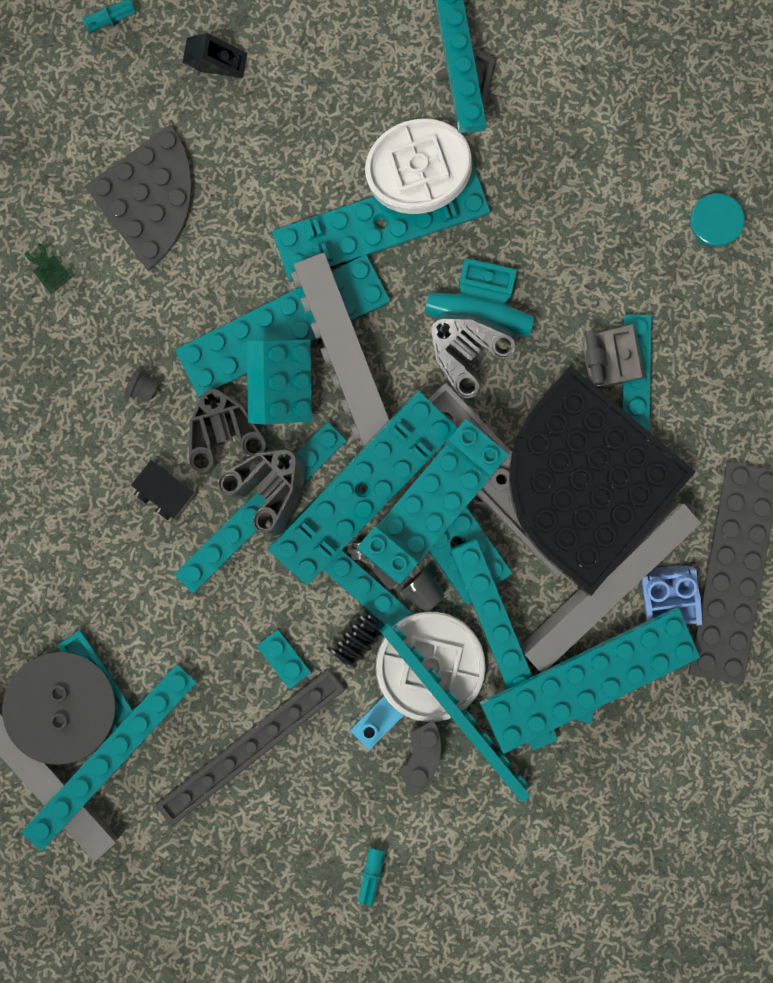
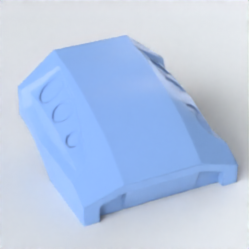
M673 565L654 568L641 580L644 595L645 621L677 607L680 609L686 624L702 625L701 598L697 572L693 566Z

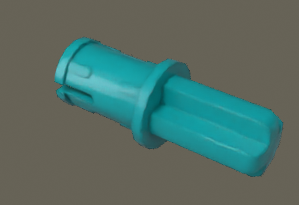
M123 0L109 7L105 5L103 6L104 9L82 17L90 34L109 24L114 26V22L135 14L136 10L131 0Z
M369 848L364 872H361L363 880L358 902L363 905L372 906L378 882L383 878L381 877V871L386 852Z

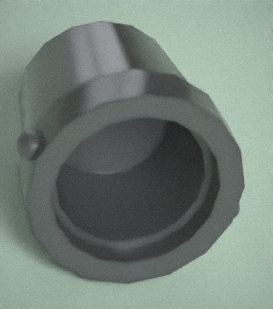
M426 568L417 573L400 590L405 598L410 599L423 612L431 610L445 596L431 577L432 574Z

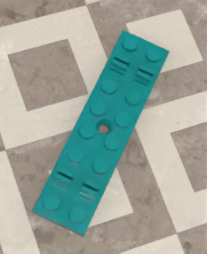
M472 163L471 175L463 191L453 201L437 210L421 214L400 213L387 208L375 197H371L273 230L272 234L288 280L292 282L291 273L295 271L293 264L321 253H325L330 268L351 262L365 254L369 256L490 215V210ZM378 219L386 221L384 228L377 227L376 221Z
M418 390L267 547V550L308 586L458 428ZM360 483L367 485V490L363 493L357 491V486Z

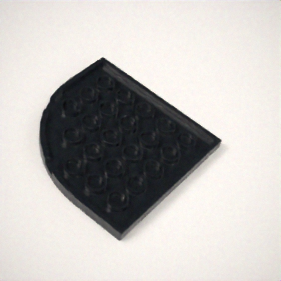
M570 365L534 407L518 432L510 457L509 488L515 514L530 542L552 565L586 594L592 596L696 471Z

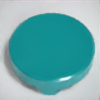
M721 193L710 194L700 199L690 215V227L698 242L715 248L725 247L734 242L741 234L745 223L744 212L740 204L731 196Z

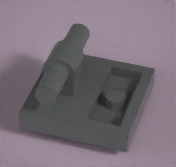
M632 324L597 334L596 330L585 332V337H582L588 378L594 386L602 389L645 379L635 325Z

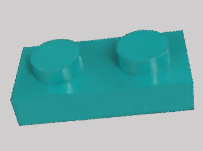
M279 629L256 646L289 690L312 673Z

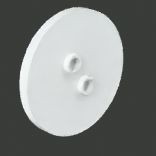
M414 119L390 128L376 140L368 153L365 173L372 194L381 204L400 213L421 214L447 205L463 191L471 175L472 156L466 139L461 133H458L455 127L434 119Z
M441 612L415 613L397 622L394 626L397 625L407 637L403 642L409 649L415 647L424 657L421 664L427 671L431 667L442 679L438 683L444 691L450 689L460 701L456 706L461 712L464 711L478 695L485 675L484 652L474 632L464 622ZM384 637L377 652L375 668L378 685L386 700L398 712L417 721L429 722L434 720V722L451 718Z

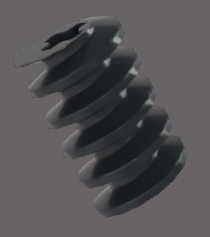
M364 607L362 608L366 614L365 616L357 613L355 615L359 623H348L351 632L341 631L344 640L341 641L336 638L333 640L337 649L327 647L346 666L357 667L358 664L354 657L364 659L365 655L361 649L371 651L372 647L369 640L379 641L376 632H380L379 629L383 627V624Z

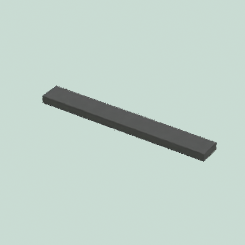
M327 669L155 806L171 827H173L346 690L331 669Z

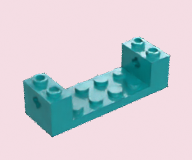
M465 419L448 439L445 447L384 519L358 545L357 551L400 586L504 463L509 454L470 421Z

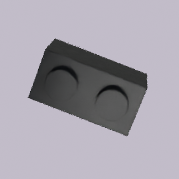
M152 460L148 462L131 484L136 489L134 495L145 504L149 500L158 506L155 511L166 520H169L170 517L178 520L197 495Z

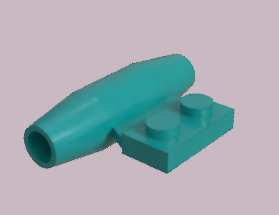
M468 258L464 259L458 285L461 294L429 293L424 313L434 318L444 313L474 314L509 329L516 337H530L534 316L505 305L509 298H511L516 269Z

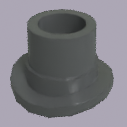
M140 365L131 377H126L125 381L128 383L125 388L124 399L129 400L130 396L149 402L152 398L158 381L142 372L144 366Z

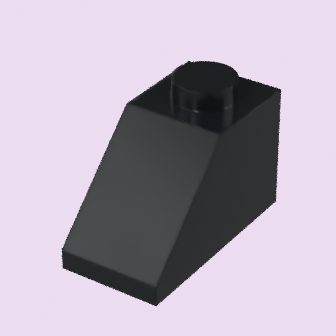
M208 33L187 37L182 63L200 72L243 78L247 53Z

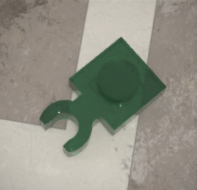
M38 243L37 247L41 251L38 257H33L29 252H26L25 255L32 264L38 265L33 272L46 289L53 293L72 277L55 255L48 259L46 248Z

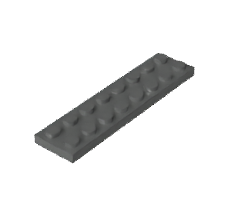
M726 462L701 599L702 625L696 626L694 644L700 658L690 663L688 670L690 675L739 685L744 684L773 521V470Z

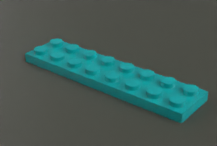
M366 254L332 271L351 322L390 303V299ZM301 287L175 349L199 398L209 389L217 390L247 375L246 341L301 339L310 340L311 343L317 340L310 325L315 322L312 313L306 314L300 299L305 297Z
M675 607L479 703L501 752L505 754L699 659L700 656L680 609Z

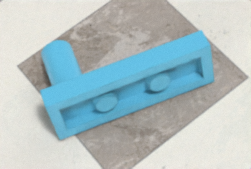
M383 696L350 732L370 750L404 715L398 712Z

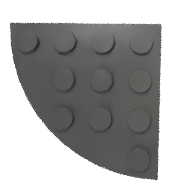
M171 124L85 185L88 192L148 272L169 253L184 228L192 195V179L187 155L179 136Z

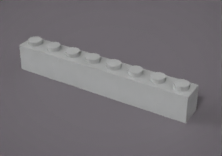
M321 253L293 264L295 271L291 273L296 288L301 287L305 297L300 299L306 314L311 312L315 322L310 325L315 338L321 337L324 348L320 349L326 364L331 363L335 372L330 374L335 389L341 388L344 398L340 402L345 415L351 414L354 424L350 425L355 440L361 439L364 447L389 421V418L325 253Z

